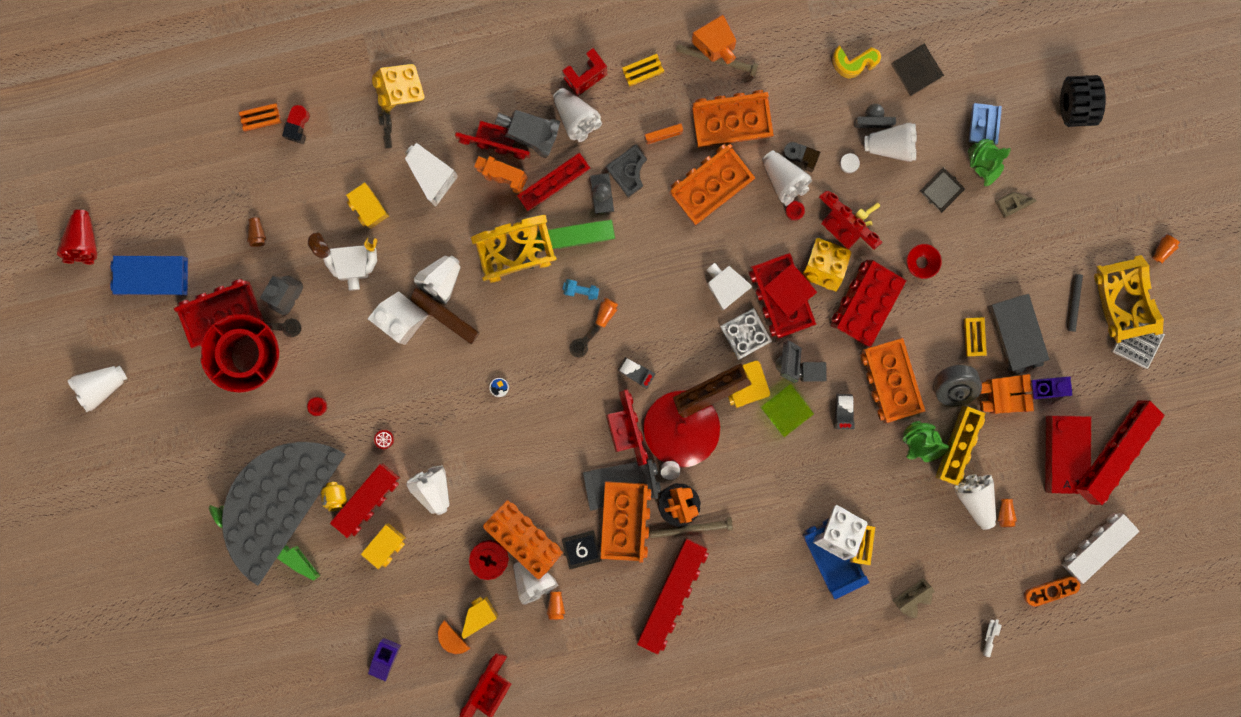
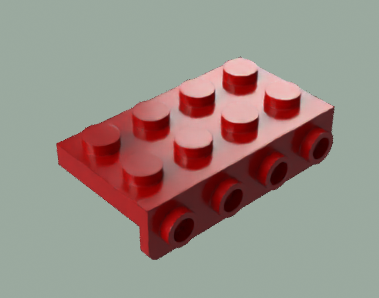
M790 253L758 265H753L750 267L751 271L748 272L752 283L755 282L758 288L755 290L758 300L763 302V315L765 319L769 318L771 324L768 326L772 337L775 336L776 339L817 325L808 301L787 318L764 290L768 283L792 263L794 264Z
M865 260L860 264L856 278L851 281L847 295L842 298L840 308L832 316L830 326L863 345L871 347L907 280L874 260Z
M238 279L231 282L232 285L229 287L220 286L213 289L214 292L208 295L207 293H202L195 296V300L190 302L189 300H184L177 303L178 306L173 309L178 313L192 349L201 346L207 330L223 317L233 314H245L264 321L250 282Z

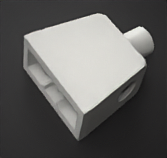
M714 263L707 269L708 273L713 277L707 285L722 311L752 287L750 283L730 266L722 271Z

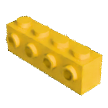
M962 406L948 442L949 450L943 455L935 478L957 486L962 482L965 466L968 465L971 459L970 453L978 441L977 435L984 425L986 413L968 406Z

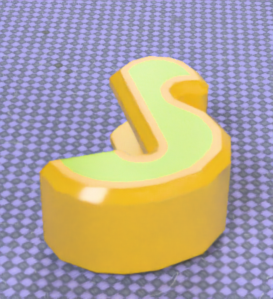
M839 45L833 52L832 64L842 77L848 79L856 78L862 73L865 66L868 67V70L874 69L880 62L881 54L877 49L871 47L849 61Z

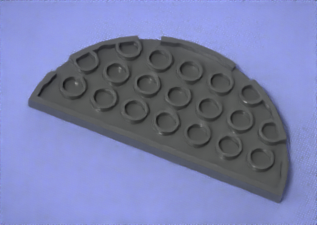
M286 443L275 446L258 455L235 477L228 490L223 507V538L233 562L251 582L259 586L321 493L322 488L325 487L345 457V453L319 443Z

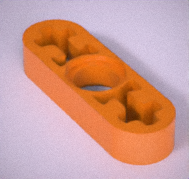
M1065 576L1027 589L1024 593V600L1031 606H1040L1076 594L1080 590V582L1072 576ZM1068 581L1074 583V585L1072 586V590L1069 588L1061 589V587L1059 586V583L1061 586L1068 585ZM1050 586L1056 587L1057 593L1055 596L1050 597L1047 594V589ZM1032 593L1036 595H1044V597H1036L1035 602L1033 600H1030V597H1032Z

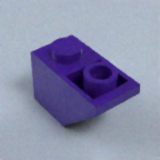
M1071 376L1031 380L1033 399L1073 396Z
M383 638L374 654L368 674L386 682L401 645Z

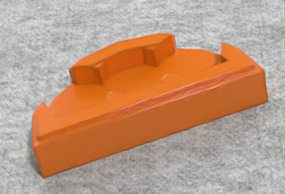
M444 620L438 631V640L442 648L453 654H461L468 651L470 647Z

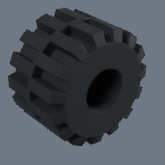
M1098 75L1067 76L1063 82L1060 94V110L1064 124L1067 127L1098 126L1103 119L1106 105V94L1102 78Z

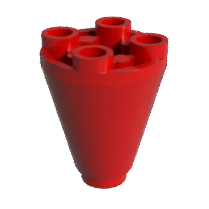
M74 210L69 218L57 248V255L62 258L63 263L73 264L76 261L92 265L97 259L96 242L88 211Z

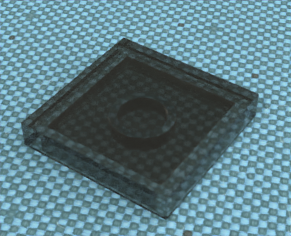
M925 43L891 63L910 96L944 76Z

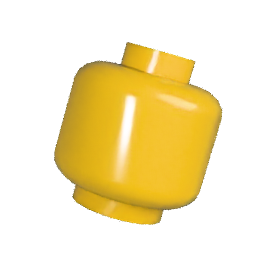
M329 482L326 484V487L322 488L320 493L322 506L328 509V511H339L347 503L344 486L338 485L337 482Z

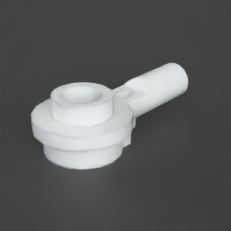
M997 619L995 621L990 620L985 639L986 644L983 655L986 657L991 656L994 636H999L1002 625L998 624L999 620Z

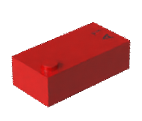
M1046 415L1045 492L1079 494L1075 489L1091 467L1092 416Z

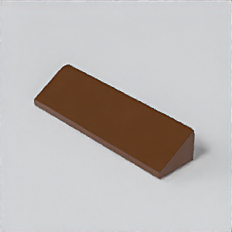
M419 288L414 289L411 296V301L468 343L472 344L480 334L476 329Z
M742 363L680 393L673 397L678 413L683 418H686L750 386L752 383Z

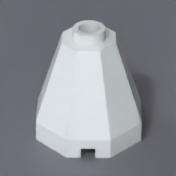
M452 255L450 257L443 256L418 272L414 278V283L427 295L429 293L433 295L432 298L445 305L449 301L461 268L460 262Z
M443 465L429 468V472L423 473L422 471L416 474L406 484L409 491L431 514L441 515L447 511V507L450 505L446 471Z
M516 559L517 563L513 567L518 597L522 604L531 603L541 598V595L548 594L559 586L555 578L548 572L541 579H537Z

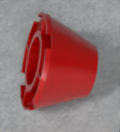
M233 314L223 317L207 330L201 342L200 360L205 374L215 385L230 392H249L261 387L272 377L278 365L279 345L277 338L265 322L254 316ZM250 336L258 346L259 357L253 368L242 372L235 366L232 352L235 344L240 339Z

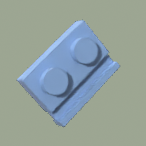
M978 103L972 105L969 142L979 143L980 140L989 139L994 141V145L998 144L1002 106Z

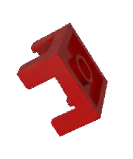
M594 48L586 53L589 58L587 64L591 69L586 70L580 77L571 66H567L562 70V73L565 75L563 79L577 97L607 76V65Z

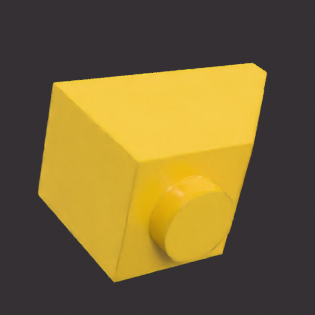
M480 596L471 602L472 605L468 609L462 632L463 639L498 618V614L487 596L483 599Z

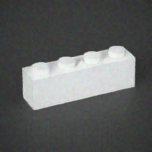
M1113 513L1106 519V524L1096 528L1091 538L1082 541L1076 552H1072L1065 557V562L1062 566L1080 583L1084 584L1139 532L1124 514Z

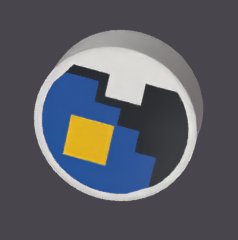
M496 378L490 383V392L496 397H503L509 391V384L503 378Z

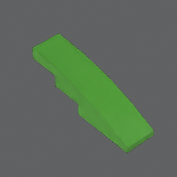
M612 220L548 230L553 249L582 246L616 239ZM537 232L536 240H542L540 232ZM543 243L536 244V248L545 251Z
M287 544L285 545L277 559L313 581L320 577L298 546L290 549Z

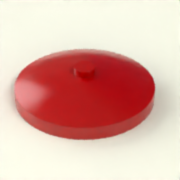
M680 390L667 393L652 404L645 417L644 436L649 449L659 460L664 463L674 461L680 467H689L704 461L714 451L720 437V421L712 405L683 418L678 413L673 397L684 392Z

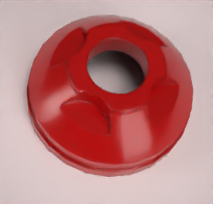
M920 244L910 250L906 258V265L913 276L920 279H928L939 272L942 258L939 251L932 245ZM919 257H924L927 260L925 268L917 266L916 261Z

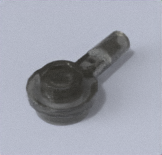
M381 110V114H378L379 125H383L384 146L385 148H392L390 134L392 133L390 111Z
M293 318L285 320L284 323L265 322L271 330L283 331L288 337L298 336L302 329L300 322Z
M594 324L583 338L575 339L571 342L569 350L572 356L581 358L587 354L588 343L600 330L597 325Z

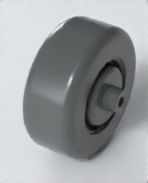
M968 365L947 367L936 375L933 382L937 399L947 406L966 405L974 401L982 391L979 373Z

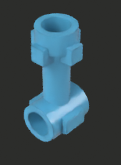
M566 279L562 289L564 290V295L574 297L575 293L587 295L589 300H597L599 288H596V286L591 285L590 288L577 286V281Z

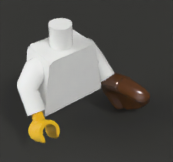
M319 232L311 234L308 238V246L313 254L323 258L326 267L333 276L338 277L339 280H348L349 291L360 290L359 279L368 278V274L372 273L377 263V250L375 248L378 242L377 239L374 238L373 244H370L368 238H366L364 246L333 248L329 250L328 245Z

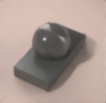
M871 104L866 109V117H857L854 120V127L892 128L896 124V117H884L883 107L879 104Z
M609 173L590 176L595 214L614 212Z
M787 340L783 342L782 356L776 359L775 367L780 372V376L796 383L799 381L802 348Z

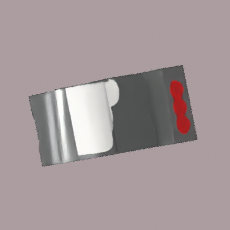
M626 357L617 370L646 389L655 376L654 372Z
M836 394L834 429H855L853 394Z

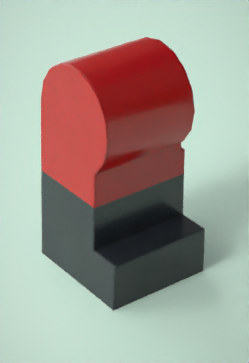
M295 105L291 108L282 134L285 139L300 144L305 143L306 137L302 132L305 123L310 118L307 109L301 105Z

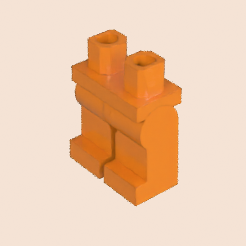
M478 156L474 165L486 180L492 181L493 179L496 183H506L510 185V188L516 194H520L523 191L528 179L524 171L496 161L491 156H489L488 160Z
M1030 374L987 379L986 382H982L980 394L988 393V401H980V411L990 412V414L1034 411L1032 394L1011 396V393L1032 391Z

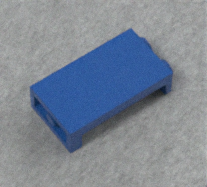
M113 256V261H111L110 265L113 272V280L110 282V288L114 295L188 296L187 257Z
M828 518L822 522L823 525L817 528L812 526L806 529V533L802 536L832 598L836 600L870 582L867 576L864 575L860 564L851 563L850 559L843 560L813 543L816 535L824 533Z

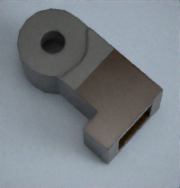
M790 142L785 146L783 156L789 161H798L807 165L805 170L813 172L821 152L795 142Z

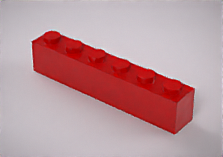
M1138 400L1075 490L1089 504L1103 505L1106 503L1109 495L1119 485V481L1130 469V465L1135 458L1140 455L1141 449L1150 440L1155 429L1160 426L1165 415L1150 400Z
M685 538L637 640L638 646L657 655L660 650L664 651L668 642L665 639L668 633L672 634L676 623H674L676 615L680 616L684 609V605H682L684 598L688 599L692 592L691 583L693 580L697 581L700 575L699 566L701 563L704 564L708 558L707 547Z

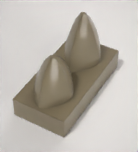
M923 578L892 601L903 614L911 618H917V604L920 602L931 604L932 594L935 591Z

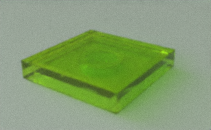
M791 384L760 407L783 437H786L814 415L813 411Z

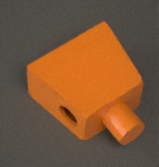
M723 15L693 32L692 43L710 61L714 62L722 57L725 63L729 64L735 60L736 56L732 51L735 49L736 38Z

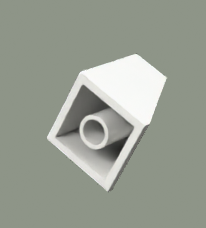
M416 143L414 146L411 145L406 151L405 155L407 156L405 160L427 199L436 207L458 178V175L452 168Z
M398 291L381 302L369 316L368 320L396 342L406 345L429 315Z

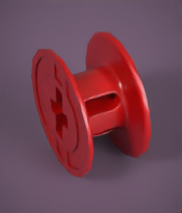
M486 540L477 544L469 557L470 569L474 575L484 580L496 579L502 575L509 561L508 551L494 540ZM490 555L492 556L491 560L497 562V564L492 562L490 564H487V560L482 558L481 556L487 558Z

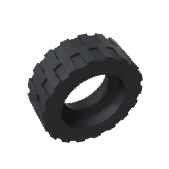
M676 483L662 491L659 496L658 508L666 522L680 527L692 523L698 515L692 518L691 522L679 523L678 517L673 518L671 512H665L664 508L669 507L668 499L672 498L670 490L681 487L682 489L691 488L693 498L687 500L689 506L695 505L697 507L698 513L701 509V502L698 494L692 487Z

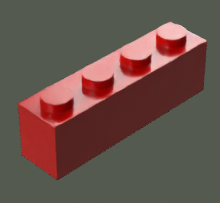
M383 463L379 464L330 524L346 538L352 535L355 537L362 529L360 525L364 521L368 522L375 514L372 512L375 507H381L387 500L386 494L389 491L393 492L399 486L397 481L400 477Z

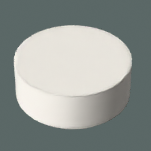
M852 153L844 155L840 160V168L845 173L855 172L860 165L859 158Z
M674 461L663 463L661 465L662 477L668 480L679 477V464Z

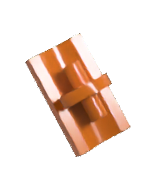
M681 487L670 490L672 498L668 499L669 507L664 508L665 512H671L673 518L678 517L679 523L691 522L692 518L699 515L695 505L688 507L686 503L687 499L693 498L691 488L682 489Z

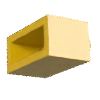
M365 182L346 195L349 199L347 204L352 211L356 210L360 216L357 218L363 227L367 225L368 228L372 229L389 217L371 188Z
M388 523L361 555L377 569H380L382 566L386 568L393 560L391 555L395 551L398 553L404 547L405 543L403 541L406 537Z

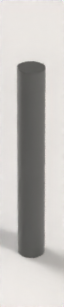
M1075 274L1068 331L1076 332L1083 281V275Z

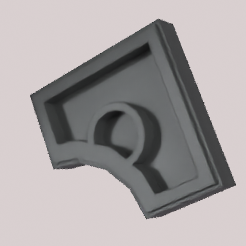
M635 144L605 166L628 198L643 187L640 180V171L647 158Z

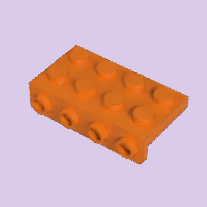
M757 90L749 95L736 93L733 97L729 98L722 95L714 97V100L707 101L706 98L695 100V103H692V113L698 148L773 137L768 92Z
M724 144L716 150L717 154L712 158L708 156L701 162V167L697 170L695 168L691 169L686 173L687 178L683 181L679 179L670 186L672 188L670 195L695 226L756 179L732 149L733 146L731 144L728 146Z
M903 338L862 350L860 358L862 364L866 365L868 370L866 378L869 384L872 383L874 391H871L874 402L878 403L879 409L877 414L880 421L883 420V423L887 424L925 412Z
M605 481L601 559L639 561V563H643V559L647 558L648 546H644V542L649 537V527L645 526L646 520L650 519V508H647V500L651 501V489H648L647 484Z
M508 500L483 525V528L537 579H541L563 554L560 547L552 542L544 531L538 529L529 517L524 516L518 510V507Z

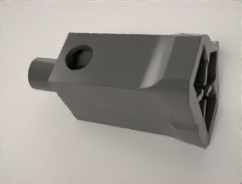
M515 110L511 117L498 112L495 124L507 128L505 137L535 150L539 156L547 158L556 140L560 121L555 119L546 120Z
M272 276L260 298L267 302L270 309L281 315H287L295 305V300L299 298L303 290V284L291 276Z

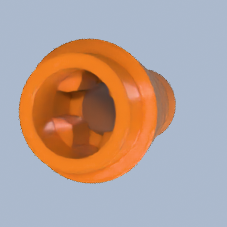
M1167 234L1165 237H1162L1152 258L1163 264L1179 248L1180 242Z
M604 298L600 303L595 323L606 327L607 323L617 312L618 303Z
M1001 499L997 521L1000 527H1015L1017 518L1013 499Z
M550 592L546 614L548 615V620L564 619L565 609L562 592Z

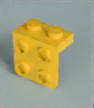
M413 64L380 68L372 76V84L378 94V104L383 112L390 111L399 104L419 102L424 99L417 70Z
M817 238L802 275L811 283L837 292L844 279L851 251Z
M759 361L743 365L752 384L728 396L731 406L734 405L735 408L770 396V390Z

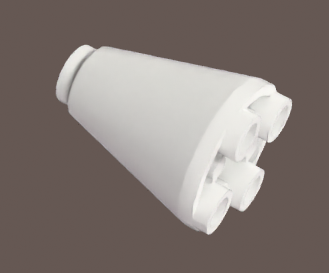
M561 88L554 94L555 105L571 140L582 142L588 137L590 132L601 127V116L598 111L571 91Z
M906 123L871 133L870 136H865V151L907 162L916 160V124Z
M771 151L762 159L764 167L779 200L784 205H789L796 196H802L809 191L808 185L812 182V179L808 173L775 151Z
M119 365L117 367L112 366L75 375L67 381L72 390L77 394L76 398L80 405L88 412L94 410L118 389L127 377Z
M976 474L969 475L965 478L966 481L958 486H954L956 495L981 529L993 528L996 525V507L992 475L979 477Z

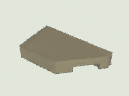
M1012 192L995 202L1005 218L1036 202V199Z

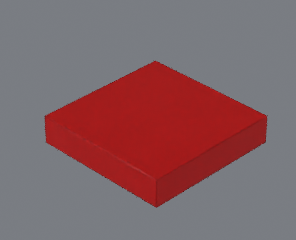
M793 263L764 287L765 292L787 318L817 293L815 288Z

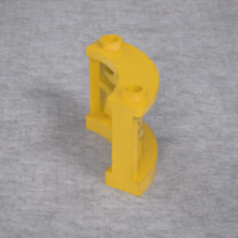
M546 215L523 219L521 222L513 224V226H511V223L495 227L494 230L484 231L470 237L472 245L476 244L484 273L483 281L489 280L490 283L501 281L502 276L535 266H540V268L549 267L551 262L557 260L556 256H554L546 226ZM538 227L542 240H536ZM523 231V232H524V236H523V237H524V238H527V237H528V239H527V240H521V239H519V238H518L519 232ZM507 234L515 242L526 244L515 261L507 259L499 253L506 245ZM496 239L500 240L499 246L495 243ZM543 243L546 257L536 258L535 253L537 251L542 252V250L534 248V244ZM527 257L530 261H532L522 264L527 259ZM496 264L497 270L494 272L493 266ZM504 265L511 267L503 270Z
M1135 256L1133 260L1111 265L1096 266L1097 273L1094 274V280L1098 285L1110 337H1114L1116 343H1120L1121 340L1146 334H1163L1164 318L1156 305L1155 299H1150L1148 289L1152 288L1149 264L1143 256ZM1134 268V270L1125 275L1124 270ZM1119 272L1120 281L1117 276L1113 275L1111 276L1113 282L1109 283L1107 274ZM1133 282L1136 283V289H1132L1130 287V285H1132ZM1123 286L1128 293L1139 296L1140 299L1132 306L1131 314L1115 304L1116 297ZM1141 307L1144 313L1138 312L1137 316V308ZM1130 321H1132L1134 328L1122 330L1120 322H1123L1126 328L1130 325ZM1139 323L1149 324V325H1144V326H1140V327H1139Z

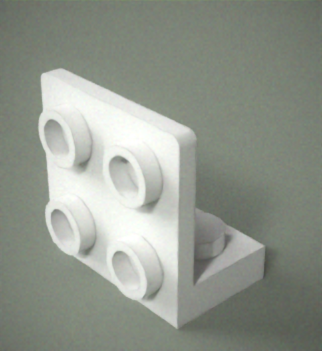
M835 505L824 533L816 535L813 543L843 560L856 557L867 522Z

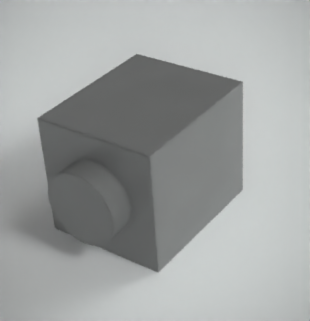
M802 362L799 373L801 382L827 381L826 362Z

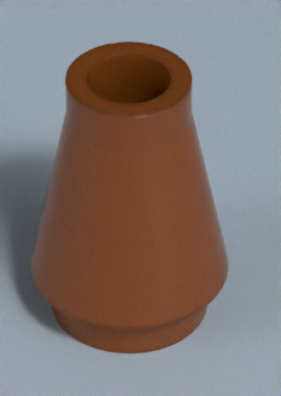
M260 218L248 219L247 242H249L251 247L264 246L266 236Z

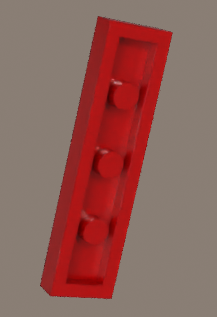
M579 152L518 194L517 197L529 212L591 168Z

